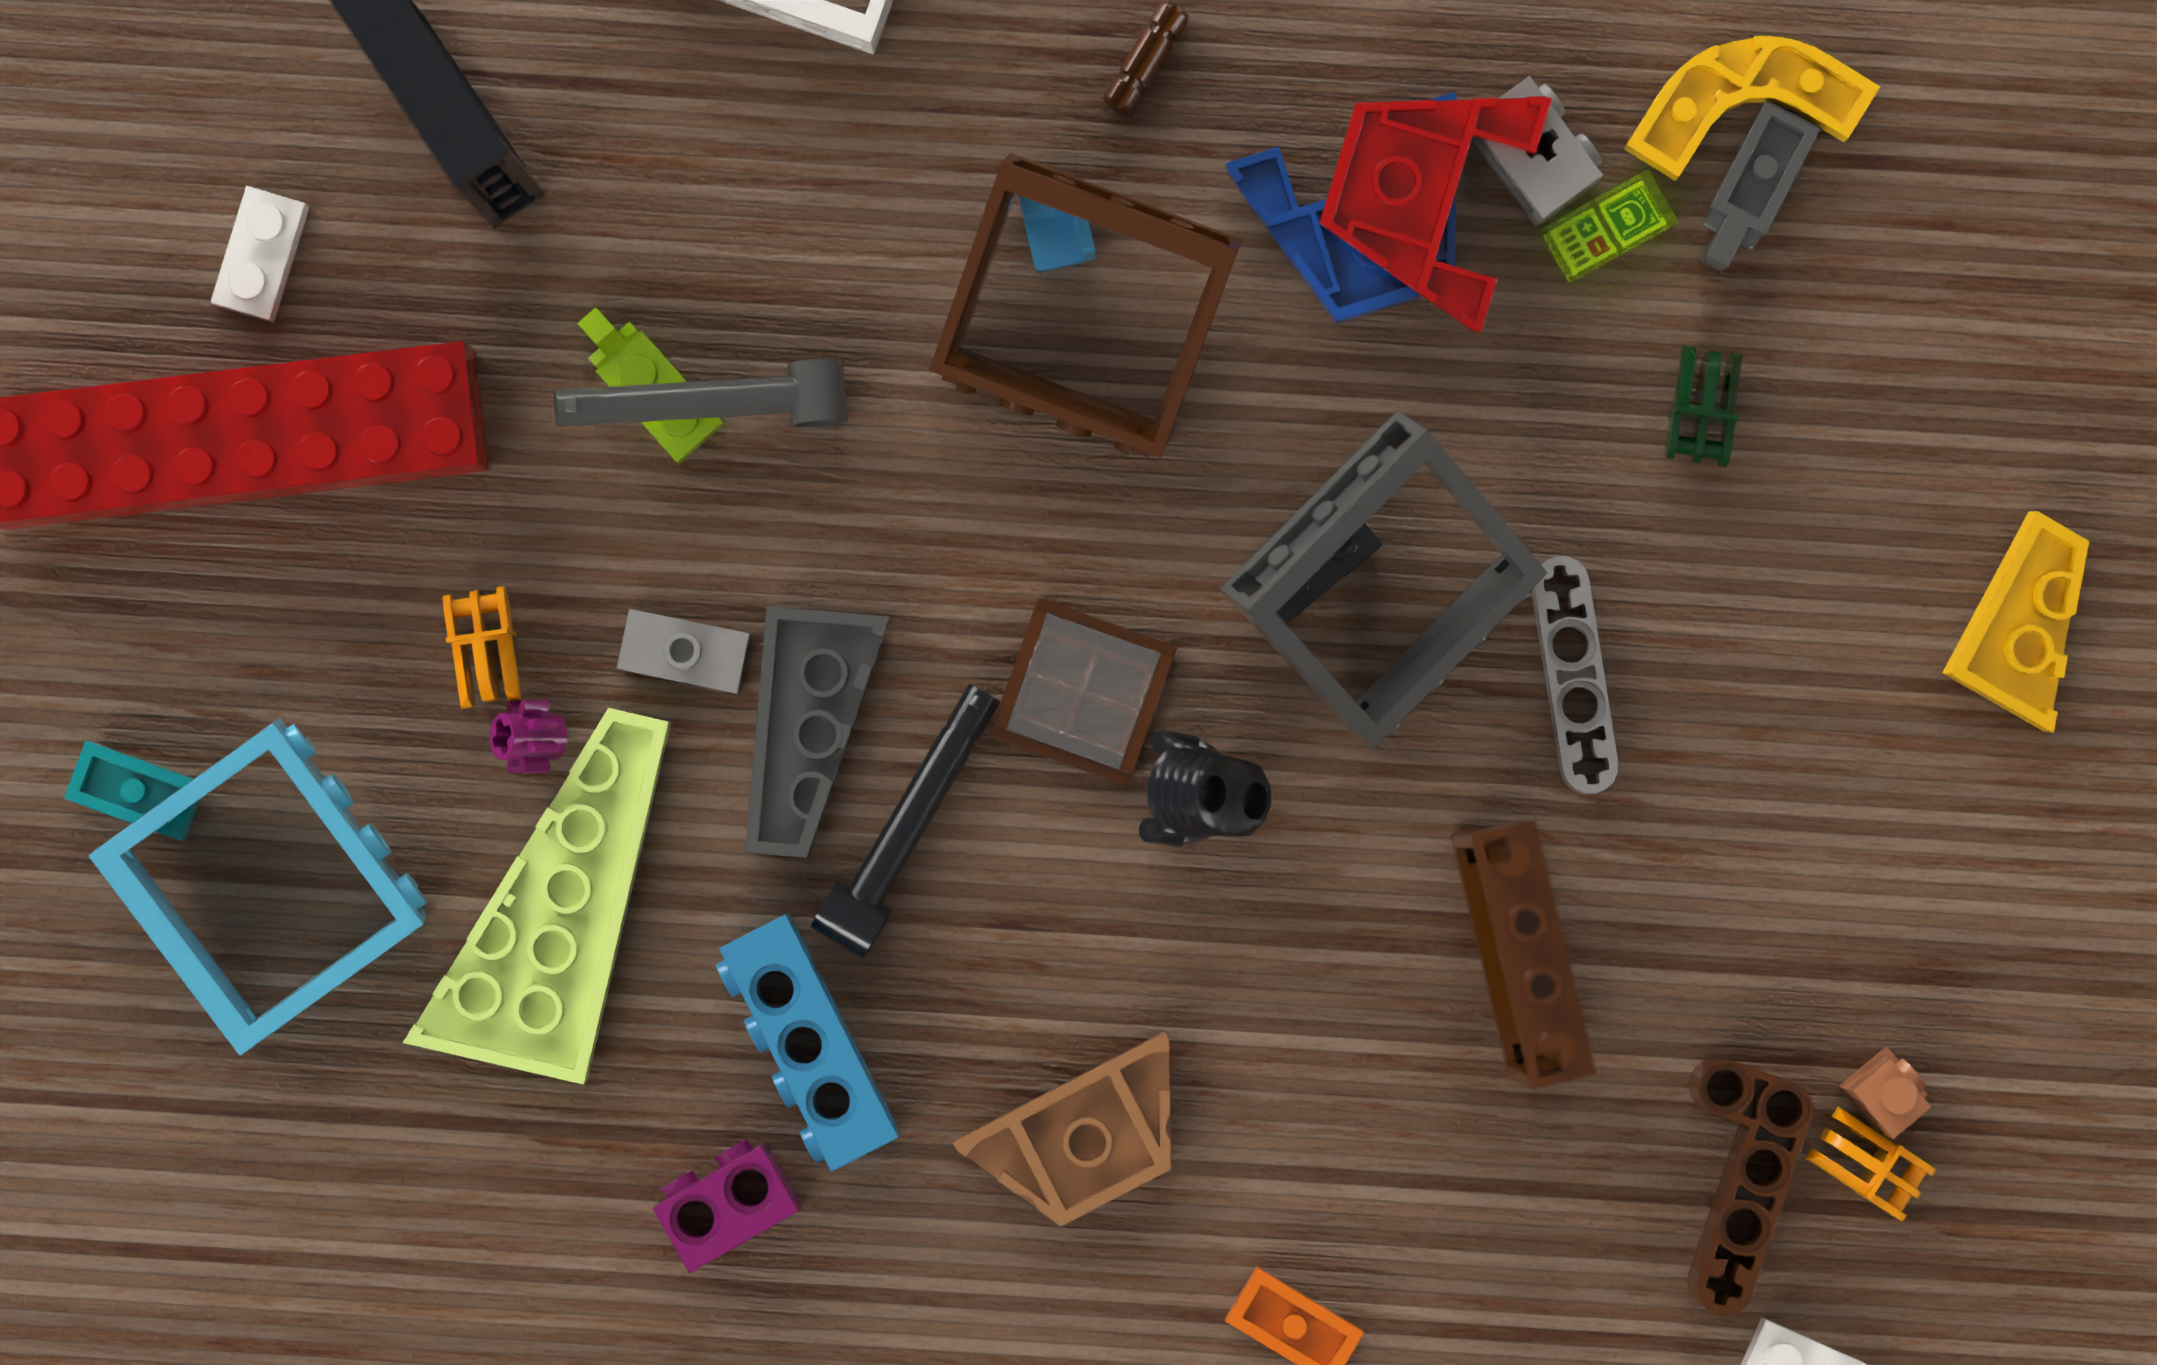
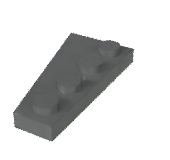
M767 606L745 853L809 857L891 619L890 616Z

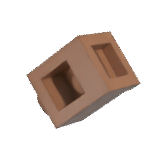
M1888 1047L1883 1048L1838 1086L1877 1132L1891 1139H1895L1931 1108V1105L1925 1100L1928 1094L1924 1091L1927 1085L1904 1059L1899 1061Z

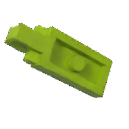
M595 307L577 323L599 347L588 359L597 368V374L608 386L687 382L642 331L638 332L630 322L617 331ZM719 417L641 422L678 464L683 462L724 425V422Z

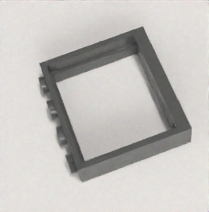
M1397 411L1220 590L1339 720L1374 749L1386 736L1397 730L1402 720L1430 692L1436 690L1443 683L1446 675L1472 649L1478 647L1486 640L1489 632L1516 605L1527 599L1532 589L1548 573L1429 431ZM1405 440H1407L1398 450H1396ZM1425 464L1501 555L1355 701L1275 613ZM1261 586V588L1252 597H1250Z

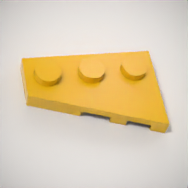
M2029 511L1942 674L2038 729L2054 733L2058 711L2053 710L2059 678H2064L2068 655L2064 654L2070 617L2076 615L2089 541L2039 511Z

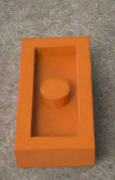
M1258 1266L1253 1270L1225 1317V1322L1296 1365H1345L1364 1334L1361 1328Z

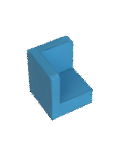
M1019 196L1031 254L1037 272L1042 273L1096 260V251L1089 221Z

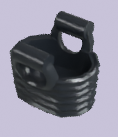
M1164 729L1155 733L1152 740L1153 749L1156 753L1163 755L1153 765L1148 781L1147 803L1153 818H1145L1140 823L1139 836L1142 841L1181 847L1185 843H1197L1211 836H1251L1265 822L1272 804L1271 786L1261 766L1246 760L1225 756L1214 746L1200 741L1195 735Z

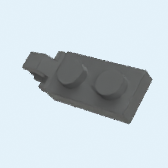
M1768 100L1762 104L1707 209L1709 214L1703 226L1714 231L1715 234L1700 261L1701 263L1723 273L1724 269L1728 268L1739 245L1750 251L1754 249L1758 240L1766 235L1821 128Z

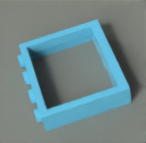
M281 718L275 720L88 855L239 1056L424 924L428 916L422 908L428 902L418 890L416 881L408 873L401 877L397 875L385 859L386 856L391 854V850L384 838L370 823L363 828L348 809L349 806L354 804V800L346 787L333 773L326 778L311 760V757L317 751L308 736L305 738L295 723L287 727ZM270 750L395 919L257 1018L130 849L263 753Z

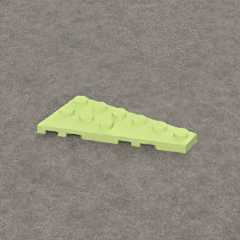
M612 708L607 709L570 769L569 776L551 805L543 813L521 854L516 857L468 935L462 950L447 974L441 979L432 994L433 997L417 1023L409 1031L403 1043L583 1085L587 1083L671 722Z

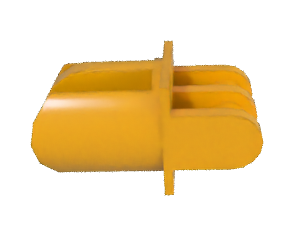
M496 587V593L480 595L479 590L470 591L469 598L454 600L452 594L443 595V609L448 636L445 639L452 647L461 709L473 708L475 706V693L468 648L470 647L473 650L477 682L482 701L492 702L499 700V683L493 644L497 643L507 699L509 701L522 700L513 644V636H516V631L513 630L506 587ZM499 612L501 629L486 631L484 614ZM472 616L474 633L460 635L457 618Z
M1838 1106L1831 1117L1860 1138L1877 1147L1878 1150L1872 1157L1842 1136L1825 1128L1819 1139L1864 1168L1860 1178L1813 1148L1809 1150L1805 1159L1853 1189L1858 1195L1903 1222L1907 1216L1902 1212L1911 1197L1919 1198L1921 1192L1917 1190L1919 1184L1926 1174L1933 1176L1936 1169L1906 1150L1905 1147L1889 1140ZM1899 1156L1911 1163L1902 1178L1890 1172ZM1884 1179L1896 1186L1887 1201L1875 1195Z

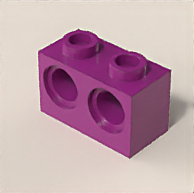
M745 1139L714 1157L720 1167L699 1180L694 1171L691 1170L660 1188L666 1199L659 1202L652 1209L689 1274L798 1212L802 1207L799 1198L766 1141L752 1149L748 1140ZM753 1169L765 1176L768 1182V1194L764 1200L748 1202L740 1197L735 1185L739 1172ZM694 1200L702 1201L711 1208L714 1214V1224L710 1231L695 1233L685 1226L682 1220V1210L687 1202Z

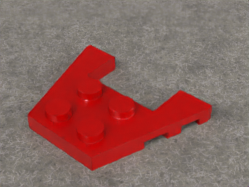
M1532 96L1528 98H1476L1473 100L1355 103L1319 224L1467 329L1481 333L1497 279L1436 260L1472 137L1535 154L1552 99L1545 96Z

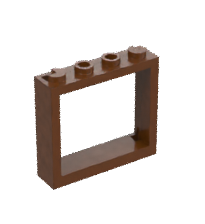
M1009 153L1001 162L929 371L942 375L941 380L956 385L957 391L974 394L977 389L998 396L1000 397L999 404L1015 413L1033 415L1034 411H1038L1057 418L1056 425L1071 434L1090 437L1092 432L1113 439L1115 440L1114 447L1127 455L1132 451L1145 457H1149L1150 454L1161 457L1170 438L1243 240ZM1015 194L1212 267L1156 421L962 348Z
M1535 820L1507 822L1450 836L1508 1076L1532 1089L1595 1075L1596 1070ZM1465 848H1474L1477 862L1468 863ZM1517 1043H1521L1525 1062L1519 1064L1516 1062L1512 1046Z

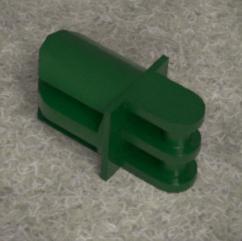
M1682 345L1673 410L1668 413L1669 425L1665 445V458L1674 459L1675 454L1691 456V461L1694 463H1701L1702 458L1718 460V466L1727 467L1731 456L1735 422L1739 418L1738 415L1734 414L1743 354L1735 352L1729 354L1725 366L1720 407L1715 408L1721 367V352L1708 350L1704 353L1699 370L1695 403L1692 405L1689 403L1697 352L1695 346ZM1681 420L1696 422L1694 438L1679 436ZM1708 424L1723 426L1720 442L1706 440Z

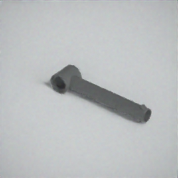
M822 358L791 362L787 364L788 376L607 386L605 388L555 389V422L557 427L598 425L602 423L616 424L791 413L792 426L821 427L848 422L843 360Z

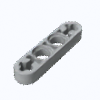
M1556 556L1547 559L1541 564L1548 574L1531 592L1559 770L1563 781L1570 789L1580 794H1596L1606 790L1614 782L1618 774V757L1590 580L1586 569L1578 560L1569 556ZM1554 567H1562L1565 577H1575L1576 587L1567 591L1568 610L1581 606L1583 618L1565 617L1551 624L1548 622L1547 611H1560L1556 592H1546L1544 588V581L1552 578L1554 575ZM1565 627H1573L1579 630L1587 642L1584 656L1574 663L1560 660L1553 650L1555 634ZM1573 688L1588 690L1596 701L1594 716L1583 724L1570 721L1564 715L1562 709V701L1565 694ZM1600 727L1602 740L1590 739L1589 744L1592 757L1596 759L1603 758L1605 770L1595 774L1596 783L1587 784L1585 775H1575L1573 772V763L1582 760L1583 757L1581 741L1568 745L1566 732L1586 733Z

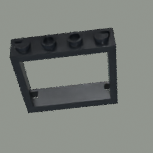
M329 0L454 187L493 228H496L545 195L424 14L412 0Z

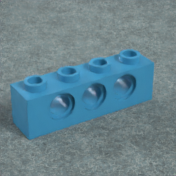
M785 914L720 947L719 950L724 960L716 964L718 973L732 997L740 993L742 994L752 1016L744 1019V1023L758 1051L761 1053L770 1049L780 1069L779 1072L772 1075V1079L787 1108L798 1105L808 1125L800 1130V1134L814 1162L817 1164L826 1160L832 1172L898 1138L901 1132L791 914ZM770 971L785 973L793 983V996L789 1003L784 1006L769 1004L761 994V982ZM809 1027L820 1036L822 1049L815 1060L801 1061L790 1052L788 1040L795 1028ZM833 1082L842 1085L847 1090L850 1097V1106L845 1114L833 1117L824 1114L819 1109L816 1102V1094L821 1085Z

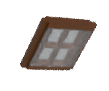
M1038 598L989 737L1129 786L1177 646Z

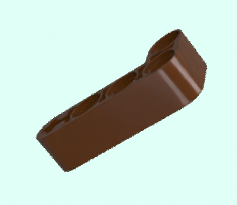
M1713 1057L1703 1060L1691 1073L1689 1081L1691 1097L1698 1106L1706 1111L1738 1122L1739 1125L1689 1269L1687 1283L1691 1295L1699 1304L1715 1314L1728 1316L1736 1314L1745 1308L1752 1297L1812 1121L1814 1107L1807 1091L1794 1082L1728 1059ZM1728 1070L1735 1079V1092L1726 1102L1720 1104L1713 1103L1708 1096L1707 1083L1710 1077L1717 1071ZM1786 1090L1793 1098V1113L1785 1122L1773 1124L1766 1113L1767 1101L1774 1093ZM1768 1150L1774 1160L1772 1174L1765 1181L1751 1182L1746 1172L1747 1160L1756 1151ZM1749 1209L1754 1218V1229L1751 1234L1744 1240H1730L1725 1229L1727 1219L1736 1210ZM1721 1245L1736 1255L1744 1256L1742 1263L1739 1264L1731 1258L1727 1260L1716 1253L1717 1247ZM1725 1269V1276L1733 1281V1287L1730 1292L1720 1290L1715 1298V1292L1707 1287V1281L1710 1276L1721 1277Z

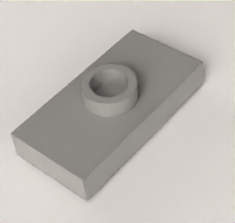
M629 609L616 669L739 695L751 634Z

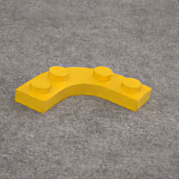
M1754 36L1752 39L1733 41L1719 46L1715 45L1691 58L1666 82L1627 142L1624 150L1676 181L1709 128L1724 112L1744 103L1765 102L1766 100L1795 112L1844 143L1850 137L1880 86L1829 54L1797 40L1775 36Z

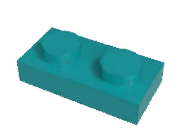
M85 740L64 799L133 823L194 778L96 742ZM201 798L154 832L179 841H185Z

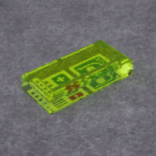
M1647 169L1542 227L1539 232L1567 282L1571 284L1676 226L1678 220L1650 170Z

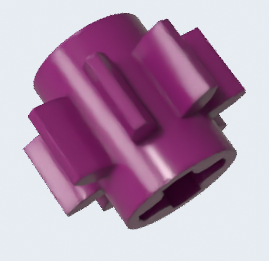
M508 701V713H500L494 718L490 728V746L496 758L508 760V773L550 772L549 760H557L563 755L567 745V728L560 715L549 714L550 701Z

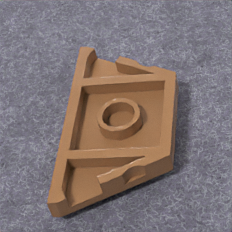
M1165 1031L954 1140L953 1144L956 1150L997 1178V1181L1016 1195H1020L1039 1212L1060 1227L1170 1171L1169 1039Z

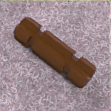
M1167 1L1159 3L1150 18L1149 23L1152 26L1150 29L1144 28L1120 67L1119 73L1121 77H1114L1104 94V102L1111 109L1126 116L1134 112L1142 99L1140 91L1142 88L1148 89L1170 53L1173 45L1171 40H1177L1187 25L1188 14L1180 7Z

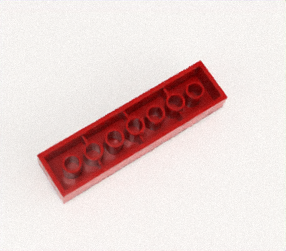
M464 341L0 397V530L489 471L475 350Z

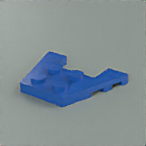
M1453 92L1430 100H1457L1456 93ZM1279 147L1226 163L1225 168L1229 178L1335 324L1422 297L1319 224L1326 199L1302 207L1297 205ZM1455 196L1436 255L1437 261L1455 266L1456 246Z

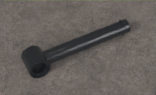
M968 684L949 716L946 726L940 731L851 884L848 885L838 879L810 926L811 928L863 959L865 958L892 910L883 906L882 902L975 746V742L981 737L1001 703L999 700L974 685Z

